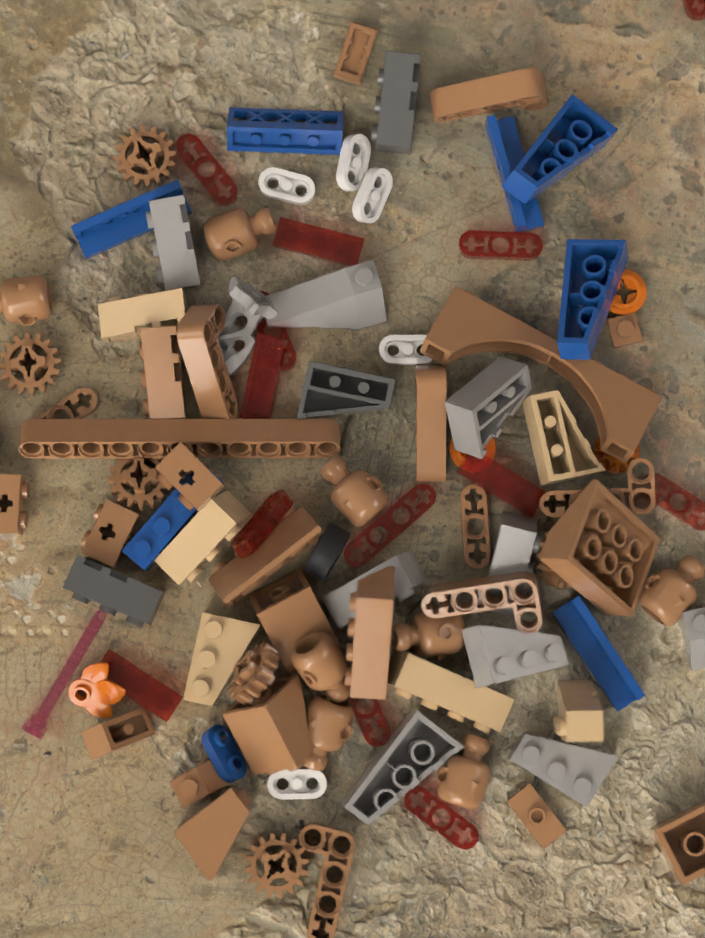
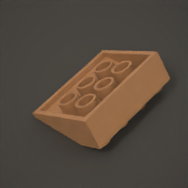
M591 480L549 531L539 559L604 615L633 617L661 538L598 480Z
M295 507L290 508L280 517L283 520L274 528L270 524L257 534L259 537L258 541L251 546L248 542L234 552L236 557L228 564L222 561L211 569L210 572L213 575L208 580L225 605L231 608L319 541L323 531L303 507H300L298 510Z

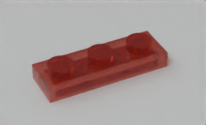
M280 217L273 247L350 267L357 265L359 262L364 238Z
M263 332L257 333L239 418L271 419L288 342L287 338Z
M466 454L456 471L457 474L531 518L539 506L542 495L546 493L486 455L480 459Z
M108 649L101 662L109 664V673L106 680H110L125 688V695L168 722L182 701L183 696L113 650Z

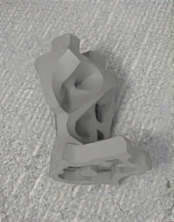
M235 276L230 280L228 287L230 290L229 295L233 298L232 304L225 313V326L218 336L229 376L237 374L251 354L257 342L253 333L261 319L265 317L271 320L279 313L266 295ZM238 316H245L248 320L243 328H238L235 325ZM237 340H243L245 343L240 351H236L233 348Z

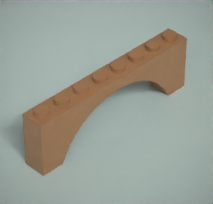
M455 286L420 349V353L444 366L462 357L485 352L515 354L547 366L566 379L588 405L598 429L600 450L624 463H627L635 452L662 398L652 389L631 381L626 375L605 367L596 359H561L557 340L553 339L548 333L538 331L527 325L522 319L512 317L501 311L496 305L486 303L475 297L470 291L462 290Z

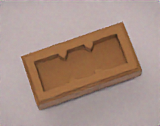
M355 22L350 23L333 74L334 78L361 86L378 35L377 29Z
M530 783L506 801L543 849L567 831Z

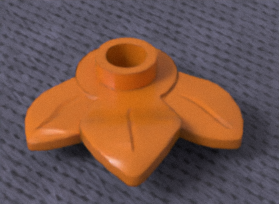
M98 662L85 667L81 678L75 679L70 684L68 695L75 705L85 707L91 715L98 718H110L113 716L111 705L122 699L126 689L110 680H106L109 673V664ZM78 690L85 691L87 696H81L78 693Z

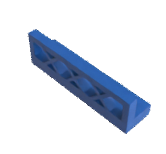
M229 107L227 151L340 155L343 142L344 111ZM235 118H247L248 120L239 121L235 120ZM268 119H276L277 121H275V122H267L266 120H268ZM296 120H304V121H306V122H304V123H296V122H294V121H296ZM333 121L337 122V124H325L323 122Z
M492 115L487 117L485 128L500 181L503 185L525 155L514 117L510 116L497 120L496 116ZM503 188L516 234L544 227L545 224L537 197L524 204Z
M176 180L76 223L71 228L78 239L86 259L153 231L154 228H148L145 213L150 211L149 201L184 195L179 181ZM184 196L187 215H190L192 212Z
M579 595L551 613L617 712L633 701L640 700L646 696Z

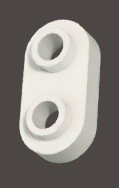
M363 134L348 135L343 140L336 180L339 187L344 191L359 190L367 172L371 145L368 138Z
M272 167L265 169L259 176L258 184L260 191L268 198L302 206L310 203L315 196V184L306 175ZM276 180L279 185L277 188L272 189L268 186V183ZM299 187L307 190L303 196L296 194V190Z
M374 167L366 172L352 206L353 216L357 221L370 224L376 222L380 217L393 185L392 175L387 169Z
M389 335L379 345L380 358L389 365L429 364L433 361L428 356H421L417 353V348L423 345L427 335ZM389 347H397L399 353L395 356L388 353Z
M309 768L298 769L292 772L281 770L270 775L267 787L270 794L277 799H315L325 792L327 779L321 771ZM281 778L288 781V787L284 790L277 786V781ZM309 778H315L318 781V786L315 789L308 788L307 780Z

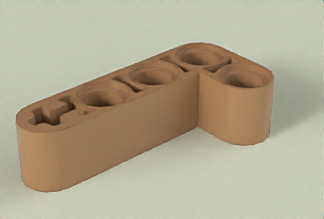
M536 68L520 69L448 85L430 91L432 114L435 122H448L517 106L530 111L543 109L549 105L545 76Z
M221 304L192 305L177 326V341L203 419H236L238 414L237 399L218 340V336L222 332L226 321L225 311Z
M416 364V482H446V367L442 364Z
M636 458L629 463L627 468V488H607L611 493L617 494L621 502L634 514L648 513L655 506L654 467L645 458ZM639 462L645 463L649 468L648 476L642 480L636 479L632 474L633 466ZM584 489L547 491L540 499V509L543 514L549 517H562L566 506L556 507V512H550V507L545 506L544 502L550 499V495H555L558 501H565L564 494H571L569 506H571L575 497L580 495ZM639 492H645L650 497V504L644 509H638L633 503L634 496Z
M528 571L432 585L425 590L422 598L421 608L423 613L430 618H443L513 607L515 623L520 631L531 634L538 631L542 625V605L536 577ZM522 582L528 583L532 586V590L528 593H521L516 589V586ZM491 587H497L502 591V595L492 598L486 591ZM461 592H468L472 595L473 599L469 602H462L457 598V595ZM448 594H452L451 605H449V599H447ZM432 597H436L437 601L440 602L439 606H435L434 602L431 601ZM531 611L537 615V618L534 621L527 622L521 618V615L524 612Z
M309 823L302 828L299 834L300 844L307 851L325 855L307 930V938L317 937V933L312 932V930H318L321 917L315 918V914L324 918H334L333 921L327 919L325 932L329 933V936H323V938H334L354 854L355 839L347 830L319 823ZM307 830H318L321 834V841L316 845L308 844L304 838ZM339 836L347 837L351 843L350 848L345 852H339L333 846L334 839ZM330 866H339L343 870V877L340 880L332 881L327 877L326 871ZM325 895H330L336 900L335 908L330 911L322 909L319 904V900Z

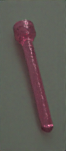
M96 611L36 715L32 714L30 719L27 718L21 729L42 740L48 730L45 728L48 724L46 722L48 716L106 619L104 611Z

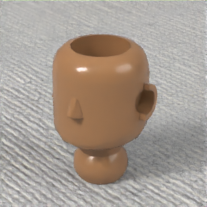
M236 208L213 216L204 223V234L213 256L219 261L230 260L258 248V235H270L277 230V224L270 208L259 209L252 216L246 210Z
M40 275L7 278L2 282L0 287V313H4L8 322L30 326L36 321L46 320L50 317L52 313V298L50 287L45 277Z
M334 457L320 470L323 479L335 486L330 493V500L354 526L361 527L387 505L388 498L382 489L380 480L362 469H356L350 473L346 468L345 461L341 457Z
M686 555L680 560L679 568L676 571L664 568L657 572V574H652L644 583L645 588L642 590L639 598L640 606L662 625H675L682 617V612L689 610L695 602L697 591L692 584L705 575V566L693 556Z
M420 611L413 616L410 625L397 623L391 628V644L398 651H406L413 647L416 654L421 658L436 657L440 661L446 655L455 654L463 648L462 630L465 629V624L461 615L430 618L423 611Z
M325 632L310 633L295 644L291 652L292 664L306 685L311 689L317 691L325 690L326 697L330 701L335 703L342 702L350 696L351 685H345L348 663L345 655L339 648L340 644L335 638Z
M317 695L311 699L306 711L313 752L304 760L305 764L303 766L312 770L322 771L328 763V751L340 750L351 737L353 732L351 724L354 712L351 706L343 701L335 703L330 701L326 695Z
M467 733L462 740V745L464 746L462 754H453L446 760L444 766L438 770L436 777L438 782L437 794L440 799L467 809H476L482 804L487 786L491 782L489 781L491 770L487 764L482 762L483 755L490 748V743L487 739Z

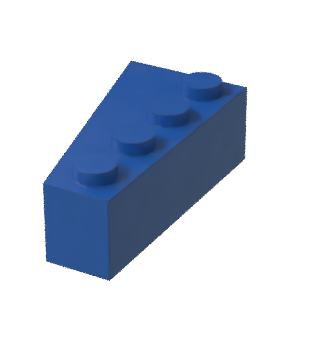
M572 94L515 167L502 187L522 203H528L605 147L618 128Z
M567 239L557 338L561 359L591 360L629 258L626 240Z

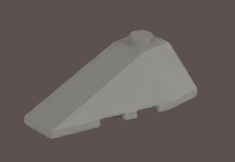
M373 260L346 267L267 295L274 308L279 312L271 320L265 318L267 327H318L322 329L346 328L349 330H361L387 321L382 285Z

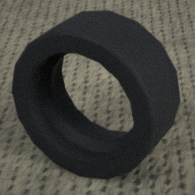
M331 522L310 555L304 571L321 581H325L347 544L351 533Z

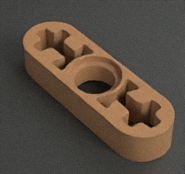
M79 388L35 419H53L54 414L59 410L67 411L69 419H85L97 410L99 406L98 396L89 388ZM81 395L85 397L92 396V399L89 401L91 405L89 408L86 409L84 406H80L76 409L80 414L76 418L73 411L66 406L70 402L73 407L80 404L81 400L79 397Z
M470 484L460 494L463 554L466 565L472 569L479 570L484 568L491 559L487 495L480 485ZM470 490H475L476 495H481V500H478L476 503V510L483 509V515L478 513L465 515V510L471 511V502L465 500V496L470 494ZM479 519L484 525L483 532L479 535L470 534L467 530L469 520ZM485 538V544L479 543L480 553H485L486 557L481 559L480 564H475L474 559H469V554L474 552V543L468 545L467 539L476 541Z

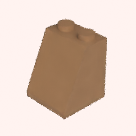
M301 568L249 594L255 612L274 648L279 651L278 655L288 673L293 670L297 671L291 661V652L295 644L304 636L314 632H325L338 641Z
M298 675L274 679L272 684L267 686L258 698L254 696L252 703L249 704L247 702L243 705L236 701L222 714L254 775L262 773L272 775L281 770L296 771L305 764L304 760L313 752L301 682Z
M234 785L173 832L208 881L212 880L219 872L253 809L250 806L253 800L243 787L238 790Z

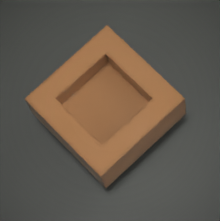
M636 313L607 319L606 322L613 349L643 341Z

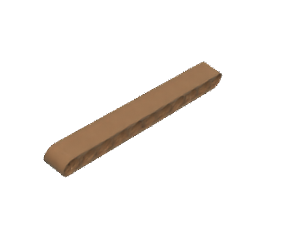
M29 419L23 421L20 426L18 451L22 456L31 459L165 458L181 442L196 458H332L340 453L341 445L340 426L332 419Z

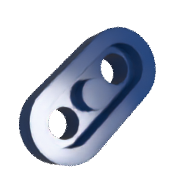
M218 724L205 730L202 734V745L218 776L227 783H233L244 777L247 769L246 762L229 730Z

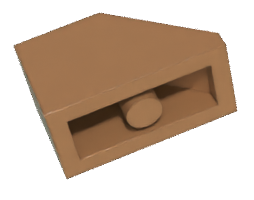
M145 707L105 721L81 732L92 760L156 734Z
M210 760L169 782L183 809L228 784L218 776Z

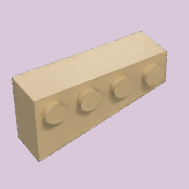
M394 649L390 657L387 684L396 687L394 693L409 700L412 694L422 698L421 705L437 711L439 706L448 709L447 716L463 722L465 717L475 721L474 728L488 734L491 729L501 732L514 702L513 698L485 686L476 688L474 681L410 653Z

